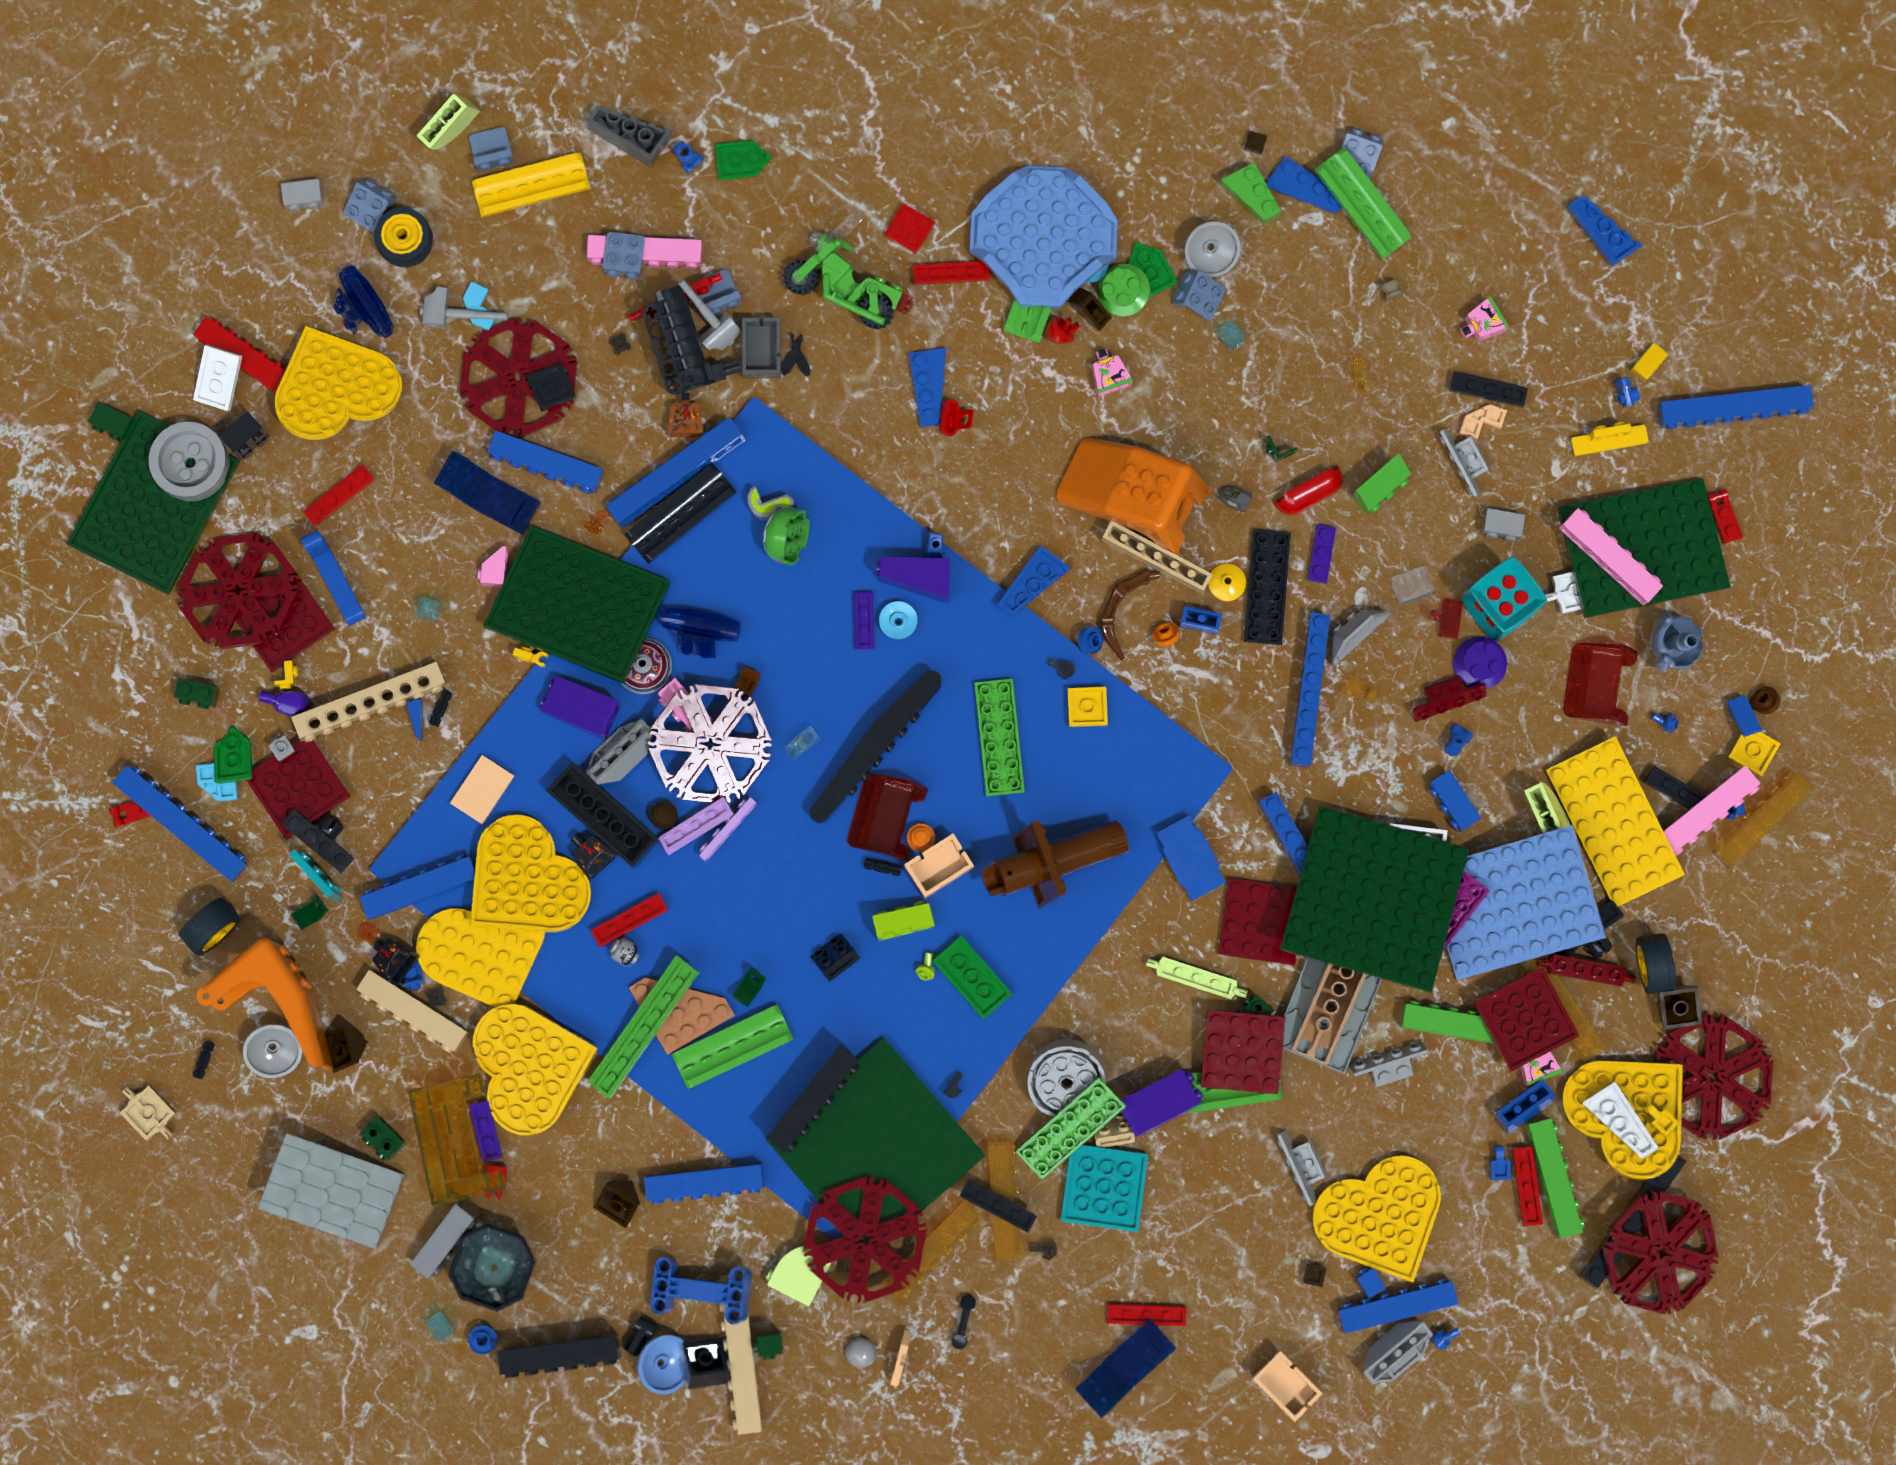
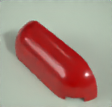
M1339 466L1334 469L1330 468L1288 491L1283 497L1273 502L1274 506L1285 515H1298L1333 496L1340 490L1343 483V475Z

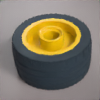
M406 207L391 209L381 216L375 227L374 238L376 247L382 257L392 265L403 268L413 267L423 262L431 251L433 244L432 230L427 220L413 209Z
M218 898L198 911L181 929L179 937L194 954L201 956L225 939L240 922V917L223 898Z
M1665 933L1636 938L1637 964L1645 992L1651 994L1675 989V963L1672 949Z

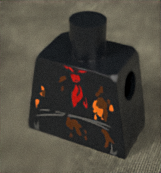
M577 833L571 839L572 843L577 847L572 854L590 881L617 857L613 850L593 835L586 840L580 833Z
M387 939L385 943L382 940H378L373 946L377 951L373 957L374 964L387 981L396 985L401 983L420 957L419 954L391 939Z

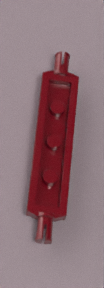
M1551 954L1548 960L1537 958L1538 962L1536 965L1547 967L1548 974L1618 987H1622L1624 981L1635 983L1636 981L1634 980L1636 979L1635 975L1625 974V967Z

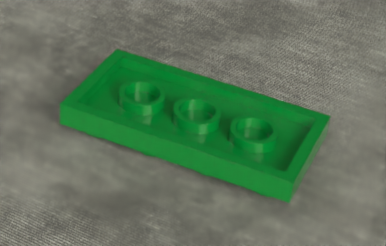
M962 935L932 961L983 1020L1012 995L1009 989Z

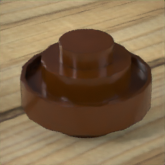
M1772 687L1759 689L1752 699L1753 708L1762 715H1769L1775 712L1781 702L1780 694Z

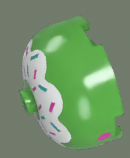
M784 507L775 511L768 519L764 528L763 545L767 555L773 561L788 566H793L799 561L800 557L798 554L802 547H806L810 530V520L806 519L805 515L807 512L805 510Z

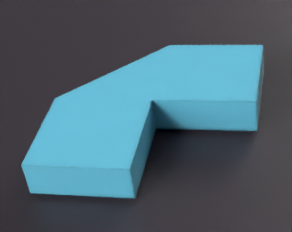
M471 282L463 297L466 308L474 311L492 312L481 307L489 290ZM473 318L471 322L473 325L487 331L492 328L495 320Z
M214 763L196 765L197 784L219 802L239 800L237 782L215 783Z

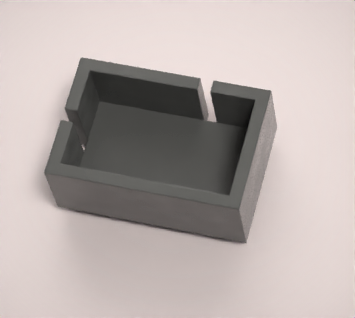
M742 318L743 379H781L780 318H763L764 326H760L759 318Z

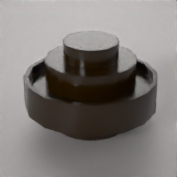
M668 801L657 802L650 810V820L659 829H670L678 820L677 809Z

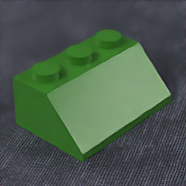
M1398 453L1360 486L1352 496V499L1366 515L1369 512L1375 513L1382 506L1380 503L1384 499L1390 500L1396 494L1394 491L1398 487L1402 489L1410 482L1408 478L1411 473L1401 455Z

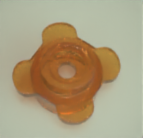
M365 923L361 926L358 940L374 945L377 942L376 937L380 933V929L377 926L371 927Z

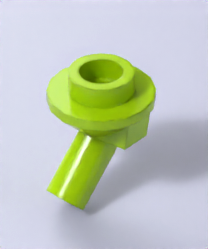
M925 952L924 965H918L916 968V974L922 980L934 978L935 968L931 967L933 953Z

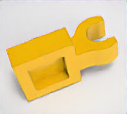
M521 647V649L514 648L512 654L516 659L532 664L535 663L540 667L546 666L540 662V658L549 657L545 652L533 654L532 650L526 647Z
M1652 1104L1645 1109V1112L1655 1119L1651 1125L1665 1138L1680 1123L1666 1109L1660 1113Z

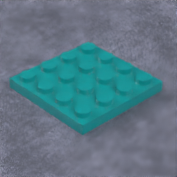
M1081 1145L1069 1156L1061 1222L1138 1232L1148 1154Z

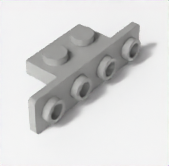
M1448 429L1440 430V439L1445 446H1448L1450 458L1454 463H1457L1459 475L1468 484L1467 490L1474 497L1482 496L1483 494L1474 478L1487 472L1490 468L1473 436L1455 444Z
M1421 1041L1413 1042L1408 1046L1394 1048L1389 1052L1376 1054L1368 1059L1357 1060L1349 1064V1068L1354 1076L1372 1071L1376 1087L1413 1076L1410 1059L1426 1054L1427 1049Z
M1285 1130L1277 1134L1278 1144L1286 1154L1287 1164L1293 1169L1294 1179L1303 1191V1199L1309 1206L1316 1204L1318 1198L1311 1184L1327 1177V1174L1312 1142L1309 1141L1294 1148Z

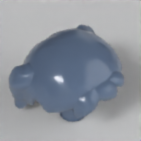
M1664 611L1658 616L1659 624L1653 633L1652 647L1657 657L1655 666L1660 672H1666L1670 668L1689 669L1694 664V661L1701 658V651L1704 650V644L1701 640L1703 629L1702 627L1695 626L1688 617L1672 616L1668 611Z

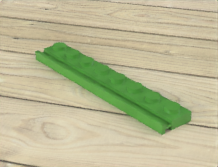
M676 955L592 1074L588 1080L589 1084L593 1085L595 1089L608 1099L613 1097L700 973L680 956Z

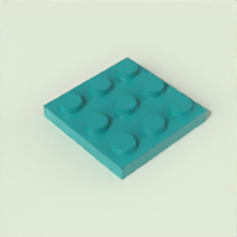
M295 849L289 854L329 899L337 903L343 898L339 894L341 892L339 887L327 879L328 875L314 865L316 862L303 851L298 852Z

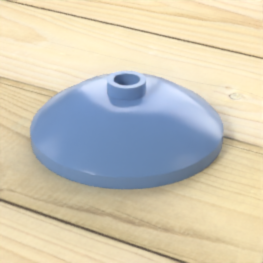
M660 1335L650 1340L643 1347L637 1362V1372L641 1383L648 1390L657 1394H670L680 1389L686 1383L682 1346L685 1342L682 1339L673 1335Z

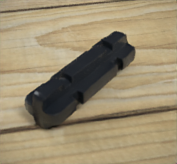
M442 690L440 694L441 699H438L433 711L434 715L429 720V723L433 726L438 727L440 725L441 717L443 718L449 704L448 701L452 697V693L447 690Z
M866 858L864 863L865 869H874V871L886 874L892 873L895 876H900L902 870L900 865L894 864L893 866L891 863L878 860L875 862L869 858Z
M208 1041L203 1043V1051L200 1052L193 1077L198 1079L204 1078V1070L207 1069L212 1055L210 1053L211 1051L213 1052L214 1043Z

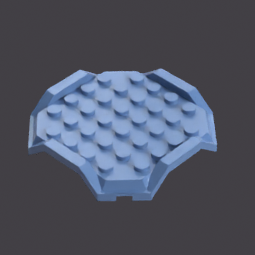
M1025 166L1014 171L989 192L972 212L970 254L983 261L1006 285L1020 307L1046 306V308L1060 309L1078 288L1103 267L1116 261L1118 220L1106 201L1081 175L1065 167Z

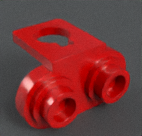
M948 399L944 401L941 407L940 432L944 436L950 437L954 436L957 430L972 428L974 410L959 411V404L956 400ZM965 415H968L967 423L963 424V422H961V418H964Z

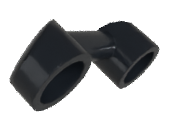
M971 1295L963 1296L960 1301V1305L963 1308L958 1333L952 1338V1345L956 1349H963L967 1345L965 1333L970 1310H973L976 1305V1300Z

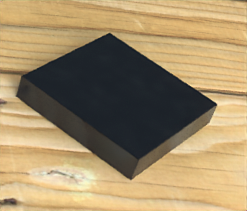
M562 363L526 376L541 412L576 398Z

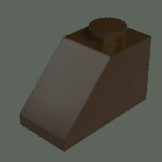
M1081 287L1068 300L1075 311L1098 331L1112 318L1095 295Z

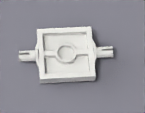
M1573 572L1553 576L1551 579L1554 592L1545 594L1547 600H1556L1561 614L1582 610Z

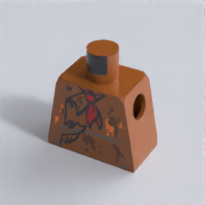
M681 393L680 403H673L671 405L667 428L668 437H701L704 429L699 404L691 403L690 393Z

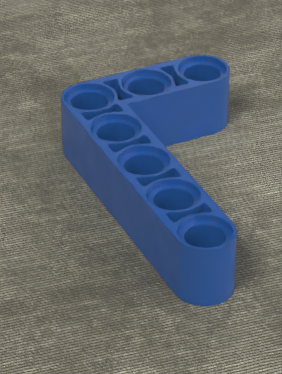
M316 529L301 537L300 540L304 548L313 558L348 626L350 627L365 619L366 615L323 535Z

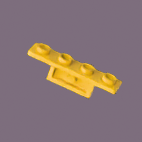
M1624 422L1615 423L1613 427L1608 428L1605 425L1597 426L1589 435L1571 438L1574 456L1637 446L1649 442L1645 425L1631 427V424H1624Z

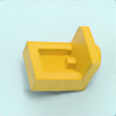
M292 660L284 661L285 680L274 681V685L277 688L280 687V690H290L291 686H296V677H299L298 665H295Z

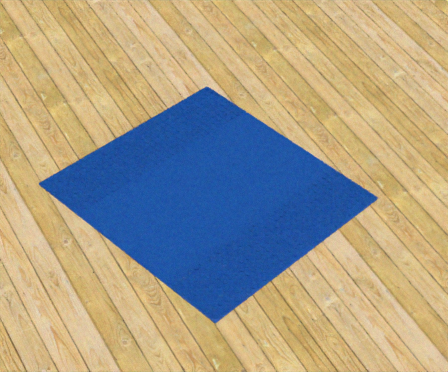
M752 398L733 421L746 441L714 463L737 493L650 564L646 562L633 545L620 560L671 581V585L646 636L662 643L671 656L672 672L668 682L654 693L636 694L624 688L617 681L548 654V658L541 657L540 662L546 666L540 667L535 664L374 862L370 872L385 884L390 882L396 884L401 882L400 879L405 876L411 875V877L419 875L418 872L429 868L431 871L437 868L436 865L443 862L450 864L455 862V858L462 855L470 856L476 868L477 847L482 833L497 819L508 815H524L540 822L553 839L555 855L572 860L582 870L572 854L577 847L572 843L571 839L577 833H580L586 840L591 835L599 841L601 840L550 796L546 790L571 762L585 773L593 752L605 741L541 712V707L539 706L543 697H547L550 691L548 690L550 681L552 679L555 680L556 676L613 698L620 703L621 708L606 738L607 740L620 726L637 722L639 719H642L650 727L664 709V706L658 701L660 698L658 692L674 678L690 693L689 685L696 692L694 684L734 688L743 667L752 668L759 672L761 676L758 686L747 705L754 700L771 738V741L764 740L763 742L772 744L771 747H764L763 751L764 753H769L770 757L762 756L763 759H769V761L746 793L742 796L740 789H738L740 798H737L735 793H731L729 795L731 802H728L734 815L739 811L738 806L744 799L748 800L751 797L757 805L707 862L700 858L701 852L699 850L706 842L710 844L714 839L712 835L717 829L725 827L727 824L725 823L726 820L670 855L666 853L659 841L635 869L617 855L591 881L589 880L591 897L589 907L583 918L567 930L546 932L543 944L521 992L571 1032L599 1047L596 1052L605 1057L640 1007L629 987L644 978L658 981L676 955L693 966L700 973L688 989L725 998L735 1016L667 1055L655 1035L627 1076L739 1166L762 1163L765 1186L809 1221L811 1207L819 1211L814 1202H817L819 1205L821 1204L766 1141V1137L838 1047L841 1045L859 1059L881 1039L885 1038L956 1122H958L1165 857L1163 847L1155 833L1188 815L1191 816L1193 821L1231 773L1232 766L1088 654L1083 653L1080 648L1026 606L1012 617L996 605L1006 591L943 543V553L946 554L945 558L950 559L949 603H943L881 583L880 577H877L876 573L877 562H881V557L922 558L923 552L926 551L929 531L757 398ZM754 486H756L762 503L787 494L792 497L794 508L807 512L805 515L806 519L810 520L809 537L806 547H802L798 554L800 559L795 565L788 566L777 563L767 555L763 545V534L768 520H760L754 517L748 504V493ZM934 541V542L932 543V546L938 545L939 542H938V541ZM854 592H873L874 649L855 650ZM896 601L905 602L915 610L917 626L909 637L892 639L881 630L879 616L883 608L889 603ZM899 618L895 620L897 625L902 623V620ZM645 661L639 662L640 667H644L646 665ZM927 671L938 672L941 676V687L919 713L921 715L914 724L910 723L907 727V733L902 738L898 737L894 742L896 745L891 752L888 753L886 751L882 756L883 761L877 768L874 766L869 771L871 775L865 782L861 780L857 785L858 790L852 797L848 795L824 823L814 822L810 816L812 805L821 796L872 724ZM1013 679L1025 793L986 797L975 682ZM1106 687L1108 725L1069 727L1067 689ZM705 693L701 697L707 714L714 721L727 704V697L711 693ZM670 713L664 721V727L668 730L685 731L684 727L686 725L682 721L677 722ZM744 713L728 736L755 738L758 735V729L751 714ZM652 735L651 741L655 740V735ZM802 736L805 740L804 744L809 745L807 749L803 748L804 744L801 745L797 741ZM711 738L708 742H700V744L708 746V749L711 746L720 745L712 742ZM662 750L660 757L667 773L675 774L691 752ZM650 752L620 781L597 784L658 839L663 834L713 804V802L680 799L681 797L678 798L676 796L679 791L677 787L673 788L671 792L668 791V787L672 782L665 788ZM482 755L515 776L483 825L450 804ZM726 756L736 780L743 781L755 764L754 759ZM708 764L692 784L691 789L693 792L714 794L717 791V785ZM668 801L676 807L678 820L672 828L663 830L652 824L650 810L657 802ZM1037 820L1044 826L1046 831L1045 838L1046 840L1048 839V842L1115 820L1121 824L1128 839V853L1060 877L1066 884V894L1041 909L1038 908L1031 887L1006 896L1001 894L990 896L984 886L981 875L982 868L990 866L992 861L1018 853L1012 837L1031 822ZM916 824H926L932 828L935 834L934 845L954 834L963 848L959 853L961 854L965 851L974 865L972 870L924 899L904 867V864L918 855L921 860L924 859L922 856L923 852L912 850L907 842L908 831ZM869 858L875 862L878 860L891 863L893 866L894 864L900 865L902 867L900 876H895L892 873L886 874L874 871V869H865V859ZM474 882L413 904V906L429 919L435 914L448 909H464L471 912ZM659 893L668 911L618 938L620 940L625 937L638 946L637 953L639 957L634 964L630 963L627 966H622L611 958V952H609L614 941L600 948L590 930ZM924 901L925 904L929 903L935 925L934 928L878 942L872 918L873 915H876L875 913L895 911V908L906 906V908L914 907V903ZM842 934L855 949L860 959L829 982L812 960L811 955L817 949L830 942L833 937ZM962 935L1009 989L1012 995L983 1020L933 962L931 967L935 968L934 978L922 980L918 977L916 968L918 965H924L925 952L933 953V961ZM752 968L766 977V980L759 993L747 1007L734 999L732 995L744 980L748 970ZM751 975V977L755 981L759 982V979L756 976ZM778 1004L794 1040L689 1090L687 1089L673 1059V1053ZM819 1218L817 1220L816 1227L832 1240L845 1236L826 1218Z

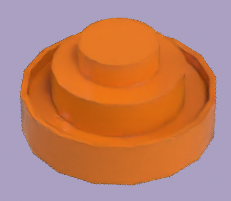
M1173 622L1162 623L1152 632L1155 644L1160 647L1173 645L1181 636L1179 627Z
M926 824L912 826L907 834L909 847L916 852H925L931 848L935 842V834L932 828Z

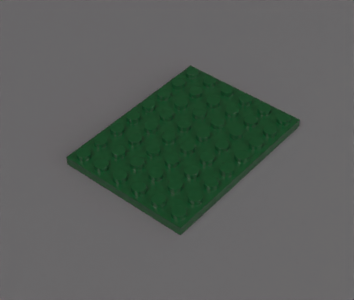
M138 411L66 544L169 595L239 466L240 460L229 455L230 467L225 482L210 497L199 501H184L174 498L156 483L149 468L151 446L156 437L168 428L169 425ZM189 458L186 462V467H194L196 464L195 459Z
M1703 478L1557 508L1561 525L1577 508L1587 512L1590 519L1594 523L1600 524L1608 536L1614 537L1622 549H1627L1632 554L1633 559L1644 564L1646 570L1651 575L1653 574L1660 579L1663 587L1644 606L1731 588ZM1563 533L1584 619L1643 607L1640 602Z
M530 526L483 627L625 684L671 585V581Z

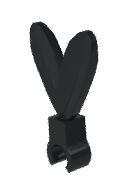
M792 334L793 350L783 363L782 374L787 375L790 373L797 362L802 374L809 376L810 367L801 351L803 336L801 334L800 341H795V335Z

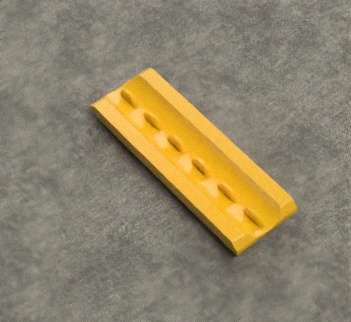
M573 153L472 181L481 218L591 189L581 153Z

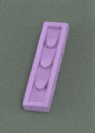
M722 797L660 836L659 840L666 853L670 855L728 819L734 813L727 800Z
M751 797L748 800L744 799L739 804V811L726 819L725 823L727 824L723 829H717L712 835L714 839L710 844L706 842L699 850L701 852L699 855L701 859L707 862L753 810L757 803Z

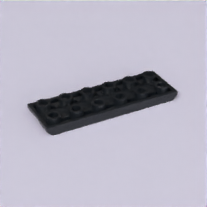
M712 463L625 533V537L646 562L650 564L735 495L737 491Z
M1253 529L1244 642L1282 646L1291 533Z

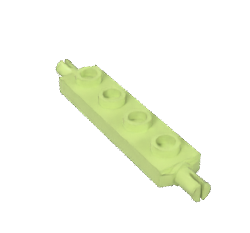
M1162 957L1159 962L1149 958L1147 960L1146 966L1157 969L1156 972L1159 977L1230 1000L1234 995L1243 998L1247 996L1248 990L1238 988L1236 980Z

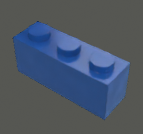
M1450 770L1428 784L1430 794L1433 798L1437 797L1440 802L1439 807L1444 814H1448L1451 819L1449 823L1455 831L1458 830L1460 833L1482 819Z
M1542 1079L1496 1112V1121L1509 1135L1555 1102V1094Z

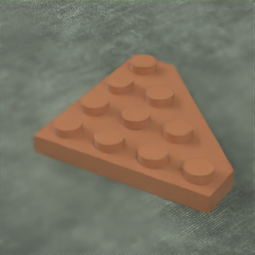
M644 978L629 987L639 1006H641L658 981ZM688 989L656 1036L667 1055L735 1015L725 998Z

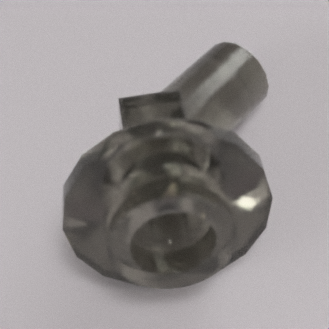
M1052 658L1048 662L1049 666L1059 670L1058 675L1064 680L1072 677L1075 672V666L1072 662L1065 660L1062 664Z
M960 1072L953 1076L948 1083V1087L943 1092V1095H947L948 1099L958 1098L959 1094L963 1093L957 1085L963 1077Z
M1044 1241V1245L1029 1244V1252H1042V1258L1046 1260H1051L1057 1254L1058 1249L1054 1241Z

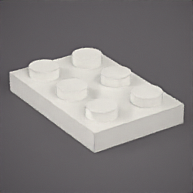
M205 345L193 400L226 411L231 410L242 355L211 345Z

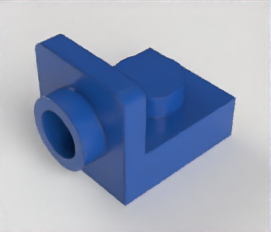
M419 961L415 962L403 979L404 988H409L410 991L420 989L421 985L425 984Z

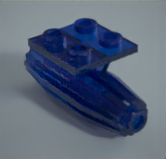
M354 265L342 269L338 277L346 294L343 293L341 288L336 290L333 308L338 315L342 316L346 329L351 330L354 335L357 333L358 326L364 321L378 337L387 338L391 336L395 327L384 303L370 282Z
M665 608L664 612L661 611L659 616V623H662L663 628L677 632L678 652L684 655L693 654L699 655L704 659H715V641H738L741 622L719 614L693 609Z

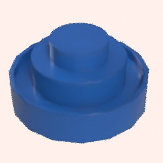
M1086 626L1081 630L1078 637L1079 648L1083 653H1097L1103 644V634L1098 627Z
M486 1325L477 1326L470 1332L468 1337V1344L471 1350L481 1355L492 1352L498 1342L495 1330Z

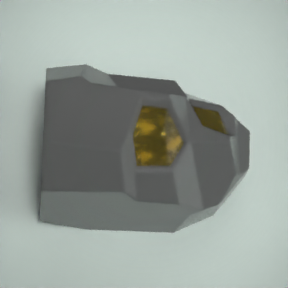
M1226 487L1219 494L1221 501L1226 506L1243 513L1252 496V493L1236 487Z

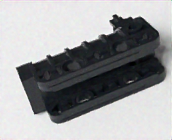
M679 285L654 292L656 302L646 305L642 313L667 392L673 395L725 380L726 376L742 371L739 360L725 365L718 363L710 366L709 362L706 363L685 292H683ZM649 307L657 312L654 314L655 320L658 318L660 322L653 323L650 326L648 321H652L651 317L646 315ZM653 326L661 327L662 334L659 337L651 333ZM665 337L666 341H662V344L668 347L665 354L666 357L670 355L671 359H665L660 362L659 358H663L661 352H657L660 345L659 342L655 344L654 340ZM666 362L673 364L674 369L671 373H665L663 370V365ZM676 373L677 377H673L675 383H679V386L676 388L677 391L669 389L671 381L670 379L666 380L665 376H672Z

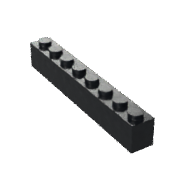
M1678 1155L1674 1164L1665 1173L1655 1178L1646 1179L1629 1204L1638 1195L1641 1196L1642 1193L1647 1194L1648 1199H1650L1651 1190L1666 1192L1687 1161ZM1636 1210L1623 1223L1622 1229L1624 1232L1637 1234L1644 1223L1641 1210ZM1607 1234L1603 1241L1609 1242L1612 1238L1611 1235ZM1603 1241L1578 1276L1594 1289H1598L1608 1275L1603 1247L1610 1248V1246L1605 1245ZM1618 1251L1614 1254V1264H1616L1623 1252Z

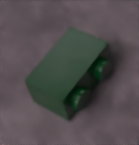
M98 402L88 423L93 426L92 429L100 434L105 431L110 434L109 438L119 442L120 439H124L134 419Z

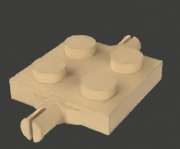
M149 1085L138 1094H135L129 1087L125 1088L126 1090H123L122 1093L130 1101L120 1114L146 1141L159 1132L167 1140L170 1139L174 1134L166 1125L176 1115L174 1110Z

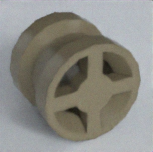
M1398 279L1381 286L1382 291L1386 294V301H1392L1404 294L1403 290L1399 288Z

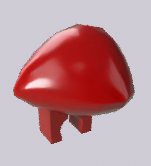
M1054 316L1047 324L1046 337L1049 341L1056 344L1070 343L1075 340L1073 333L1079 328V323L1076 321L1075 324L1070 325L1072 323L1070 317L1064 321L1062 318Z

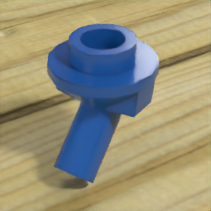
M1654 712L1650 718L1662 725L1663 730L1669 733L1676 730L1679 723L1675 714H1667L1666 718H1663Z
M1457 1327L1447 1333H1444L1443 1330L1436 1331L1433 1334V1343L1437 1348L1445 1350L1451 1345L1449 1340L1460 1335Z

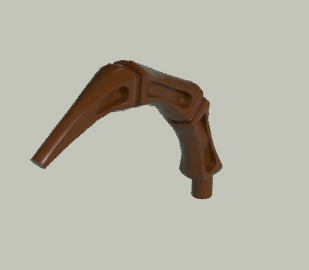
M1145 569L1139 574L1118 583L1117 587L1112 589L1101 615V632L1121 661L1125 657L1114 634L1115 625L1113 624L1117 607L1125 598V595H1128L1136 588L1150 584L1152 579H1159V571L1150 572L1149 569Z

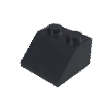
M721 1338L683 1343L684 1368L688 1389L727 1384L729 1370Z

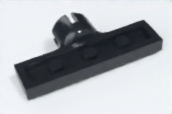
M294 809L282 825L342 874L354 860L353 857L335 843V839L344 829L343 824L338 821L330 829L329 825L335 820V817L327 814L317 825H313Z
M1613 900L1599 909L1604 930L1624 917V914ZM1604 938L1555 953L1568 957L1579 948L1585 947L1593 958L1597 959L1602 957L1603 953L1606 954L1611 950L1612 943L1608 938Z

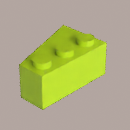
M924 901L914 903V907L906 908V906L895 908V911L875 913L876 915H873L872 918L878 942L934 928L935 925L929 903L925 904Z

